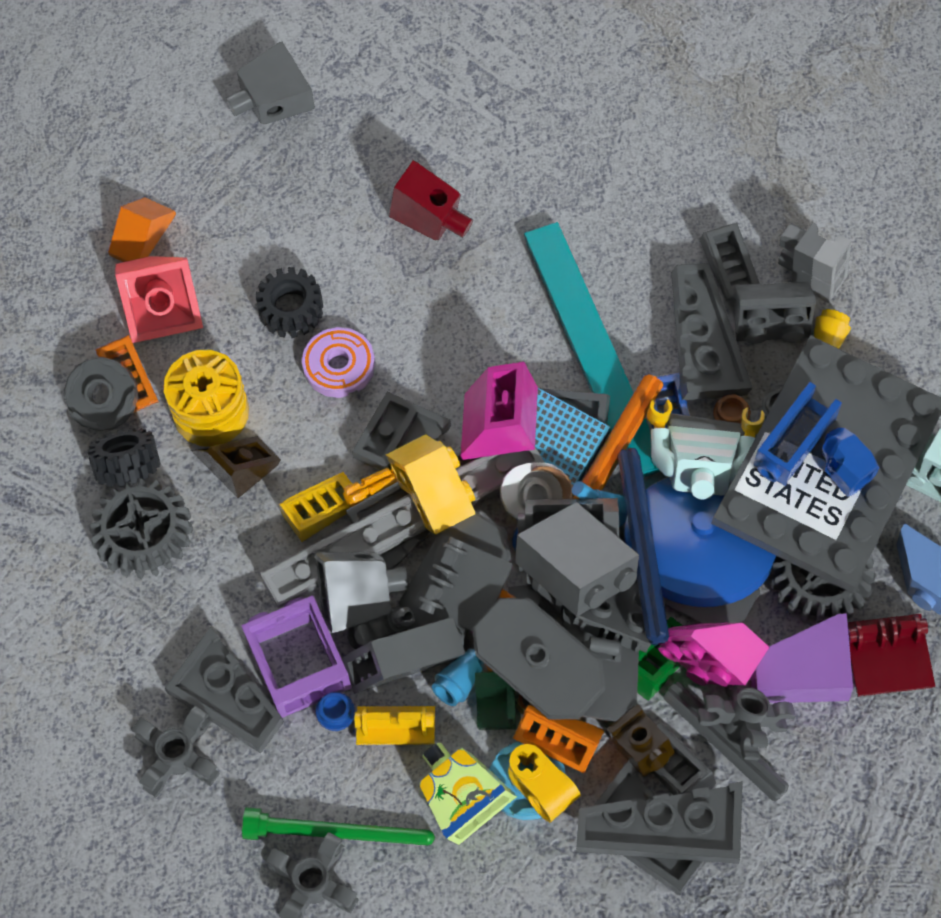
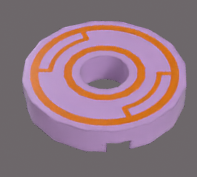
M341 327L323 330L312 337L304 348L301 361L305 378L310 386L324 396L336 398L349 396V393L356 390L359 392L365 388L373 377L376 364L372 345L364 335L353 329ZM342 356L348 359V364L341 369H334L329 366V362L335 357Z

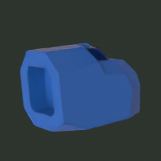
M846 428L833 429L826 435L825 443L822 447V455L826 459L825 472L847 497L852 496L870 483L876 476L879 465L873 453L855 434Z

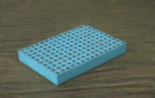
M538 388L535 447L545 463L552 464L561 469L569 477L571 484L574 485L582 480L610 426Z

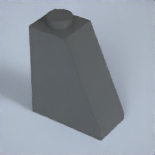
M453 617L371 641L345 655L342 659L349 675L353 692L356 694L442 665L464 655V639L462 632L455 625Z

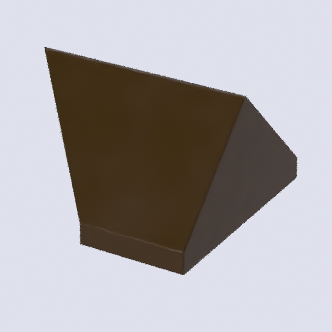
M258 436L218 444L209 448L191 450L237 498H240L270 473L281 461Z

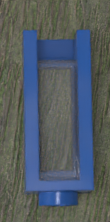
M809 382L757 450L753 465L757 467L759 473L769 481H778L786 486L829 426L837 419L842 402L835 399L829 408L825 407L812 398L816 385Z

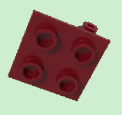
M921 614L847 622L851 666L857 697L936 687L925 635L928 634L927 619L922 618Z

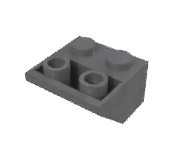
M809 282L735 285L733 309L736 341L758 344L766 340L783 339L786 342H797L803 338H809L816 304L815 295Z

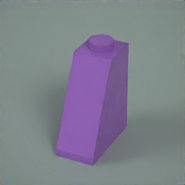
M837 614L769 646V649L750 677L752 681L751 688L761 691L770 703L849 701L853 690L847 614Z

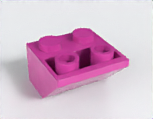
M525 362L488 367L465 393L460 454L463 460L535 450L538 386Z
M698 623L668 628V641L658 644L661 654L674 662L680 663L687 670V677L701 686L706 684L721 686L746 685L769 649V646L744 623Z

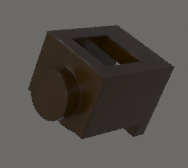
M638 704L607 728L615 747L632 763L643 777H646L652 771L661 769L674 754L669 738L654 724Z

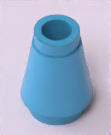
M468 649L464 655L458 657L435 675L432 690L445 704L456 706L458 702H464L482 671L481 660L476 657L475 650Z

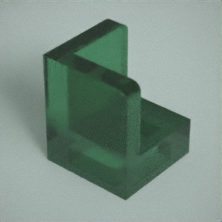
M495 672L475 673L477 728L479 730L516 729L515 690Z

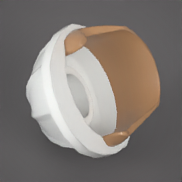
M541 462L525 463L513 467L504 476L500 486V499L505 510L518 520V513H525V500L573 499V485L569 477L552 464Z

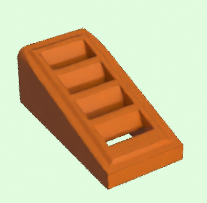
M129 335L95 349L98 357H105L111 360L129 352L131 358L120 363L126 368L132 365L135 366L136 370L131 373L134 379L140 377L142 381L137 384V390L140 392L145 389L147 396L137 400L133 413L159 402Z
M528 705L512 739L523 744L535 745L545 755L585 773L605 730L576 719L549 720L534 706ZM534 721L541 724L537 734L529 731ZM548 728L555 731L552 738L545 736ZM562 735L570 738L568 743L560 741ZM576 743L584 745L583 748L575 746Z

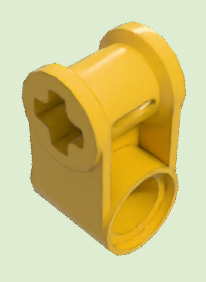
M523 744L516 747L511 753L508 769L511 783L527 798L535 811L547 822L551 823L581 796L574 782L564 772L559 770L541 749L535 745ZM520 763L525 766L530 763L534 764L533 772L528 768L523 771L519 770Z

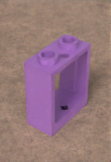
M313 595L307 598H294L288 601L284 608L272 613L262 612L256 614L248 620V623L241 625L274 706L282 718L318 703L323 696L329 693H342L352 688L347 670ZM312 621L331 667L278 688L259 643Z

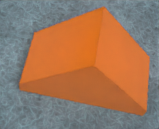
M146 197L121 206L108 251L109 256L122 262L148 257L176 216V212Z

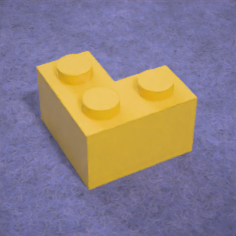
M425 434L386 454L400 487L411 495L425 528L436 535L476 514L471 502L475 501L474 493L466 480H460L456 468L460 467V463L450 446L445 447L440 440L436 441Z

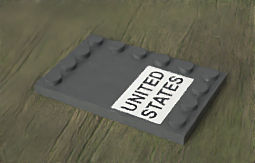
M810 336L718 507L711 524L852 593L941 416V397ZM811 382L816 385L812 397L814 400L827 408L830 407L835 399L842 402L837 419L829 426L786 486L778 481H769L753 465L757 450L804 388ZM803 415L774 455L787 463L815 427L816 423ZM840 427L846 428L855 434L873 453L879 465V470L870 483L849 497L840 490L825 472L826 456L822 450L826 435L833 429Z

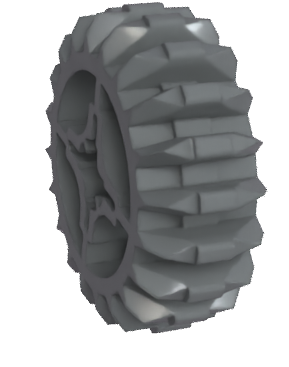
M140 478L137 487H132L130 482H126L125 490L121 492L112 487L110 492L113 498L106 499L100 497L99 503L102 509L93 510L92 516L96 522L91 523L89 528L91 534L94 535L91 543L93 548L98 550L97 555L100 561H107L109 569L113 572L120 568L122 575L126 578L133 570H135L137 577L140 579L144 577L145 570H151V573L157 577L159 574L158 567L161 565L171 570L172 563L170 559L173 557L182 560L183 552L180 547H189L190 539L187 535L193 531V526L188 521L191 518L189 508L184 507L183 497L180 495L175 496L173 488L169 485L162 489L160 482L156 479L149 487H147L146 481ZM141 507H154V508H157V509H156V510H152V511H147V510H144V509L141 508ZM128 512L127 516L123 520L118 522L119 519ZM138 518L141 519V522L145 528L143 530L145 535L144 539H142L140 531L138 530ZM165 535L159 543L154 545L160 536ZM121 545H124V547L137 546V547H139V548L142 549V550H139V551L127 550V549H124V548H122V547H120V546H121Z
M776 556L770 573L771 576L775 577L771 582L772 589L780 591L777 596L779 603L790 601L787 609L789 614L795 613L799 609L802 611L801 620L803 622L809 619V615L816 616L817 624L824 620V616L831 618L840 613L847 614V619H850L854 613L853 608L861 610L865 605L864 598L871 596L873 588L870 584L874 583L876 576L874 571L870 570L874 565L873 557L869 558L852 593L819 576L815 579V574L800 568V572L806 578L804 586L801 588L793 577L791 570L793 564ZM824 593L830 595L831 597H820L816 595Z

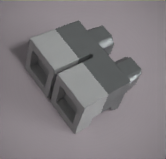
M812 222L808 230L790 223L780 237L779 246L784 249L781 251L778 264L792 271L791 283L809 282L814 295L830 303L848 276L852 240L838 235L834 242H831L818 235V227L814 222Z

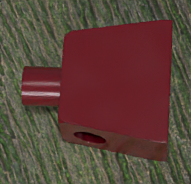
M414 160L394 186L389 217L433 240H439L446 229L463 238L473 223L472 218L458 211L461 197L459 191Z

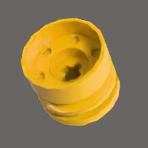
M196 350L182 355L170 366L164 378L163 392L177 431L188 442L201 447H210L230 442L242 432L249 416V403L237 365L227 355L214 350Z

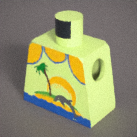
M436 743L423 754V758L432 769V772L421 780L420 788L446 839L458 845L517 797L478 758L463 748L450 755L442 743Z

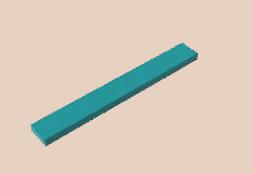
M555 222L524 233V239L591 393L607 394L610 396L607 425L610 426L608 430L610 434L634 392L559 223ZM644 418L626 449L635 448L638 451L643 478L661 472L652 462L651 430Z

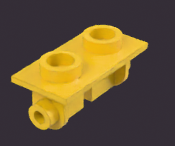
M357 706V712H355L356 745L435 744V706Z

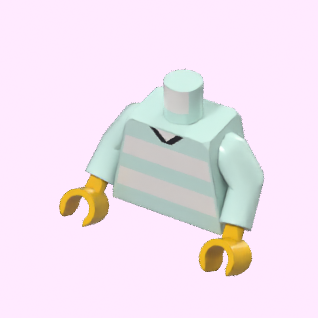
M652 400L647 411V420L654 425V429H651V458L653 464L665 476L670 477L672 487L676 491L692 492L693 496L698 499H708L712 495H725L764 423L765 414L763 410H761L760 419L756 422L747 420L748 408L743 410L741 428L745 434L740 436V432L678 426H669L667 429L665 424L672 412L671 402L666 400L664 413H659L654 409V400Z

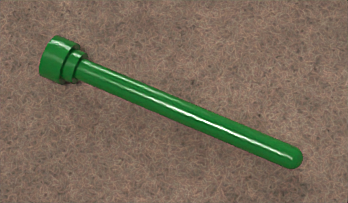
M245 807L242 823V839L259 841L260 837H267L268 833L325 838L328 832L340 839L425 846L431 845L435 840L434 833L428 829L270 817L269 813H263L262 808Z

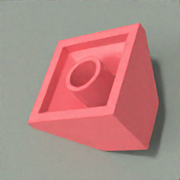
M150 256L116 264L115 276L132 343L203 328L186 257Z

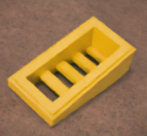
M344 472L295 494L279 504L282 516L301 542L344 516L346 510L351 508L347 501H343L335 491L339 486L344 490L346 486L352 484ZM329 494L336 505L329 507L323 497ZM317 502L323 511L317 514L311 504ZM303 509L309 515V518L305 520L299 514Z

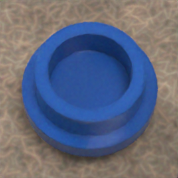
M339 692L329 693L319 700L316 706V717L323 728L329 731H340L347 728L354 720L355 707L347 695Z

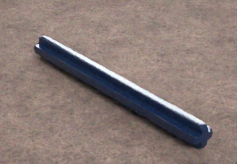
M629 448L619 452L618 460L632 549L639 554L637 582L646 638L650 644L657 645L668 641L669 632L640 455L635 448Z

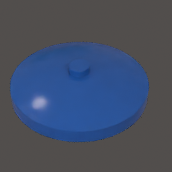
M670 477L646 489L663 597L689 606L715 607L734 603L752 594L769 577L773 563L776 560V555L711 524L725 495H712L708 499H698L693 496L692 492H682L673 489ZM627 518L624 531V542L630 548H632Z

